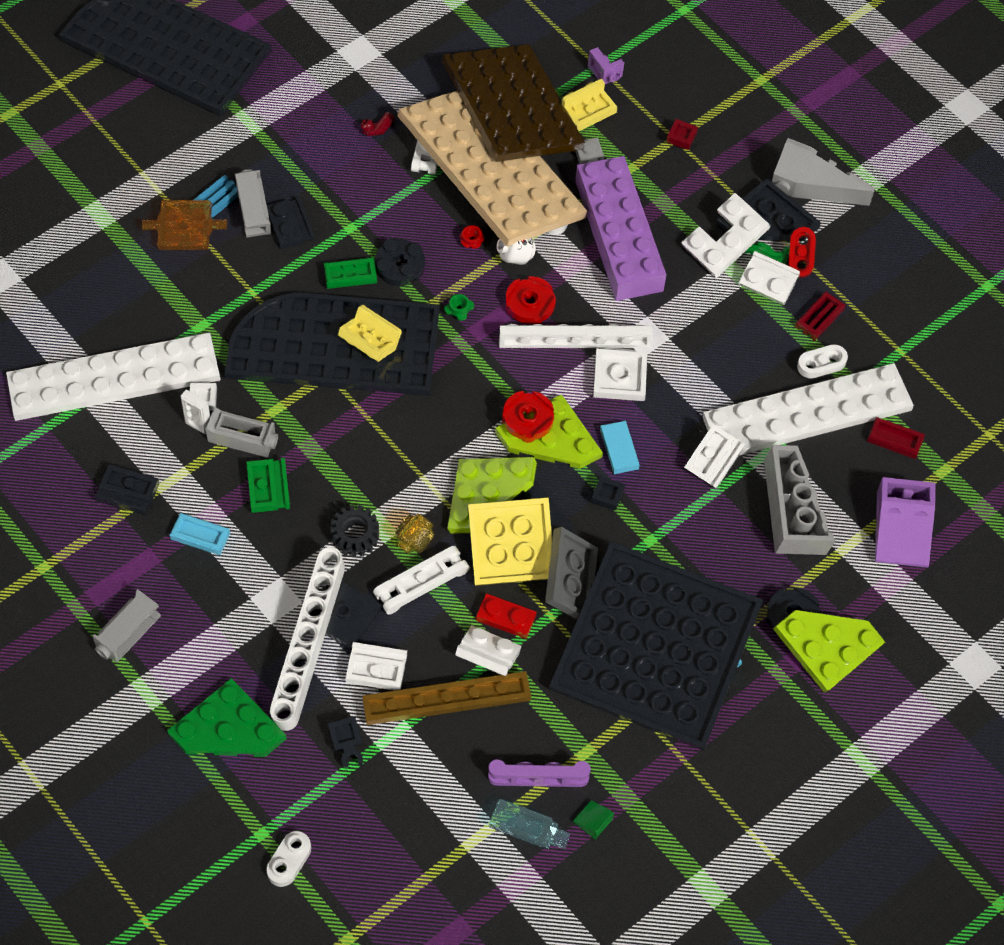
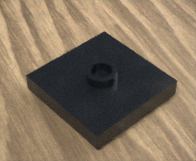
M341 581L325 635L352 650L353 642L358 643L382 610V605ZM315 609L311 612L310 616H318L322 610Z

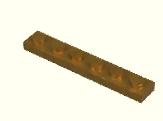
M525 671L507 674L506 676L498 675L363 695L362 699L366 725L531 701V692L527 672Z

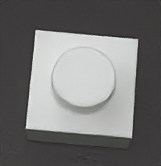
M190 383V392L208 401L209 411H213L214 407H216L217 398L216 383Z

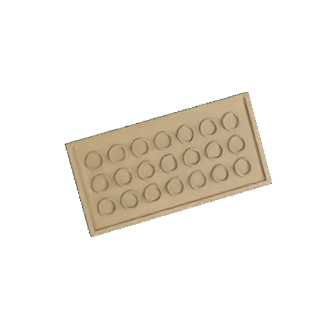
M458 91L399 109L398 117L506 247L513 245L517 241L530 239L586 218L588 211L540 156L495 162Z

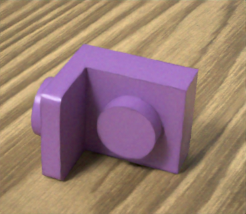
M598 47L589 51L588 67L598 80L602 79L607 84L615 82L622 77L624 68L622 59L610 63L608 57L603 55Z

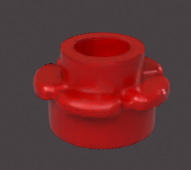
M472 225L465 227L460 234L461 244L466 248L472 249L480 247L481 242L484 241L481 229Z

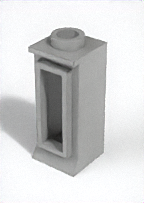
M244 170L235 174L246 238L271 234L260 170Z
M214 407L206 427L208 442L263 457H268L270 449H275L278 441V434L275 433L273 422L269 424L224 412ZM221 426H227V427L235 428V429H238V430L250 432V433L257 434V435H260V436L258 437V436H254V435L242 433V432L235 431V430H231V429H227V428H224V427H221Z
M137 589L135 598H131L98 632L99 636L93 635L96 652L104 659L111 658L117 663L161 617V614L156 611L159 607L158 604Z

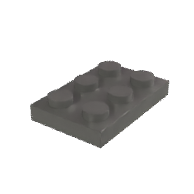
M563 527L556 528L553 531L545 602L578 620L595 580L598 548Z

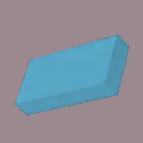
M626 421L602 425L600 431L613 474L638 470L640 465Z
M180 513L171 531L170 538L171 540L221 555L230 535V529Z

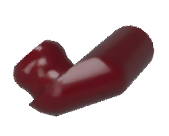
M385 112L379 122L373 123L372 120L365 119L360 125L362 133L366 136L382 135L388 130L395 117L393 114Z

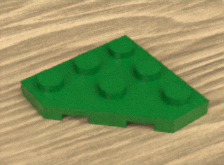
M232 678L167 730L169 737L185 754L198 755V753H214V755L223 756L254 754V757H266L287 739L286 734Z

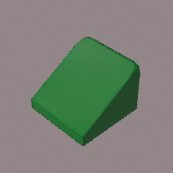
M591 800L573 822L593 839H596L613 820L614 813L610 809Z

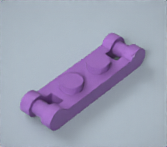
M497 759L489 764L488 780L496 786L583 787L589 781L591 768L585 761H579L574 766H562L560 763L555 762L547 763L543 766L533 765L530 762L505 765L503 761Z

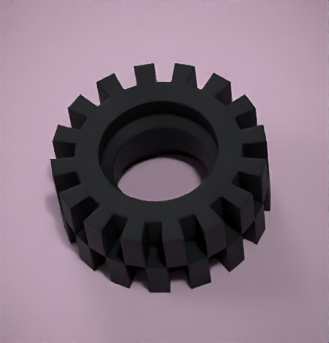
M349 505V511L345 507L342 508L341 514L337 512L334 515V520L332 519L331 521L333 545H336V549L339 551L342 549L345 556L348 555V552H351V557H356L357 552H360L361 556H365V550L369 553L373 551V546L376 547L379 539V523L376 515H371V510L368 508L364 512L363 506L358 505V510H354V505ZM359 524L365 528V533L359 538H350L345 534V529L349 525Z

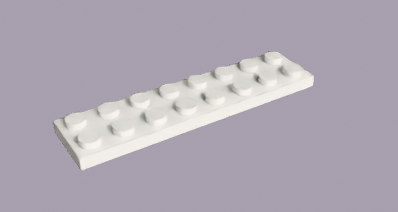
M210 333L6 372L15 421L190 387V383L220 381Z
M894 363L706 411L703 413V420L708 431L715 424L744 443L745 447L739 454L743 455L770 448L772 445H781L874 421L876 417L885 418L912 411L914 405Z

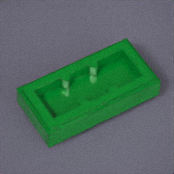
M374 258L324 263L327 289L377 283Z

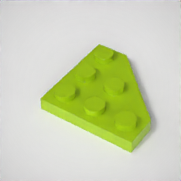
M562 394L550 400L554 407V422L552 429L544 437L535 439L532 443H526L510 434L504 424L495 428L496 435L510 453L519 455V452L534 455L535 459L555 463V461L570 464V467L578 469L602 458L603 452ZM523 413L524 418L533 419L534 413Z
M535 458L459 459L448 523L449 532L451 534L470 533L469 504L512 501L521 491L526 492L534 484L537 464Z
M799 610L790 613L773 628L824 693L834 687L885 643L869 621Z

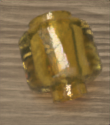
M418 513L415 516L407 515L395 531V536L399 540L397 546L408 554L411 551L422 553L434 537V531L432 530L434 525Z

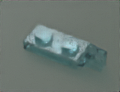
M499 799L489 823V828L545 848L553 845L565 849L570 835L568 832L557 829L558 823L552 821L553 818L503 799Z

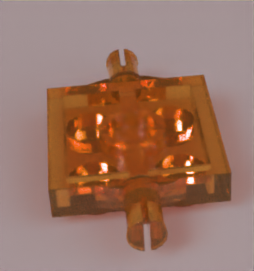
M165 200L161 202V212L157 220L143 219L142 229L157 230V246L159 250H208L212 229L227 230V219H212V203L210 200Z

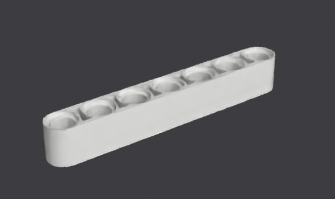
M334 547L324 548L318 554L270 707V714L274 723L283 731L293 729L299 721L345 571L342 555ZM330 560L337 561V563L334 566H325L326 563ZM326 584L330 586L326 591H318L321 585ZM313 610H322L320 615L310 616ZM307 634L315 635L311 641H302L303 637ZM300 659L307 660L306 664L302 667L294 666L295 662ZM290 685L299 686L293 693L286 692ZM282 711H291L287 718H278L279 713Z

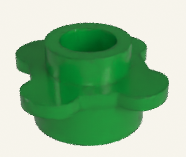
M455 294L451 297L449 305H446L444 310L446 314H452L458 320L463 321L467 319V313L474 309V303L465 295Z

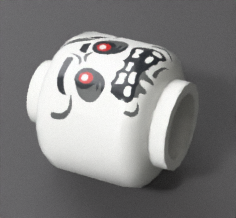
M532 238L517 241L508 247L500 239L497 242V251L501 259L506 263L523 265L532 259L535 254L536 246Z

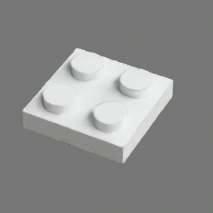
M596 348L593 397L645 401L647 352Z

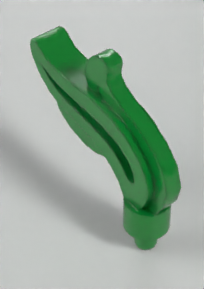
M758 242L757 245L752 244L744 253L753 255L754 251L786 265L790 254V246H785L782 251L775 252L769 245Z

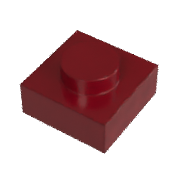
M676 119L667 136V143L689 150L698 132V126Z

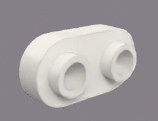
M829 345L803 353L799 358L797 368L799 373L806 378L820 377L842 370L846 365L848 355L843 347ZM830 359H834L837 362H831Z
M299 831L287 834L268 863V878L275 886L284 887L291 884L309 857L311 843L306 834ZM297 841L302 845L295 849L291 847L293 842ZM278 866H285L287 868L283 873L276 871Z

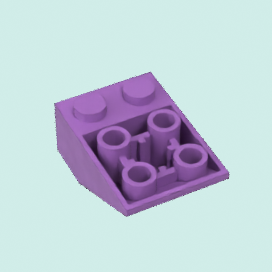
M882 477L877 491L875 562L929 567L935 512V483Z

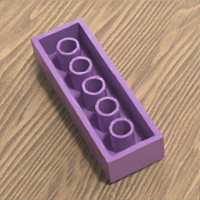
M621 156L577 165L576 185L583 206L588 211L587 218L615 300L620 301L663 292L666 272L625 157Z

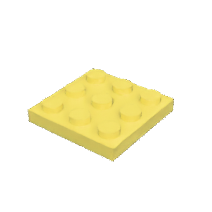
M549 498L468 505L475 586L548 579L552 548Z

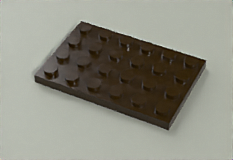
M530 44L443 55L442 63L495 162L583 150L585 141L568 111L562 106L559 95Z

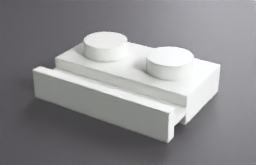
M754 251L753 257L739 281V286L785 305L800 275V271Z
M713 424L685 465V468L717 489L745 447V444Z
M471 625L461 644L458 645L455 655L506 676L508 670L518 657L521 646Z
M353 642L346 674V683L395 691L401 690L407 651Z

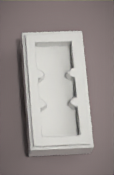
M185 390L181 395L185 422L198 431L207 434L206 427L210 420L208 401Z

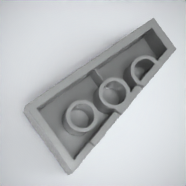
M772 445L764 459L775 553L827 555L835 542L833 533L829 532L826 524L827 518L824 511L821 512L817 502L818 495L816 490L811 487L809 482V473L798 446Z

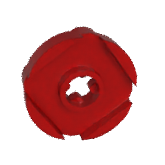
M534 276L528 277L527 280H515L506 291V312L519 322L530 325L541 324L552 315L555 309L556 297L552 286L544 279ZM534 297L535 303H527L525 298L530 299Z
M520 391L510 396L505 402L502 422L510 434L521 439L523 442L532 443L535 439H540L547 435L552 429L554 407L552 402L539 392L533 391L532 394H524V391ZM523 413H534L533 419L524 418Z

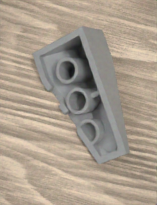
M787 139L772 179V183L784 193L796 198L870 205L875 187L851 172H842L835 167L837 163L831 159L828 162L816 155L818 151L795 140Z

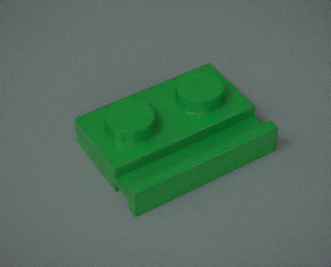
M285 458L277 461L268 459L247 462L252 513L275 511L278 508L290 509Z

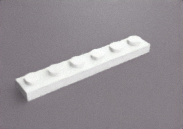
M509 324L507 326H500L499 348H651L653 326L641 324L634 326H619L616 324L608 326H594L591 324L583 326H569L566 324L558 326H543L541 324L518 326L516 324Z

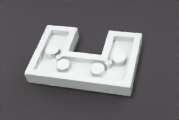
M736 193L717 209L718 213L733 226L717 242L700 226L682 242V246L715 278L722 274L770 228L769 223Z

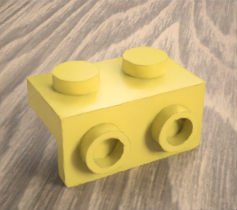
M602 79L590 82L585 87L568 93L562 99V106L568 111L578 131L617 113V106L604 91L605 82Z
M361 305L358 307L355 318L340 327L338 336L379 362L396 350L402 331L366 306Z

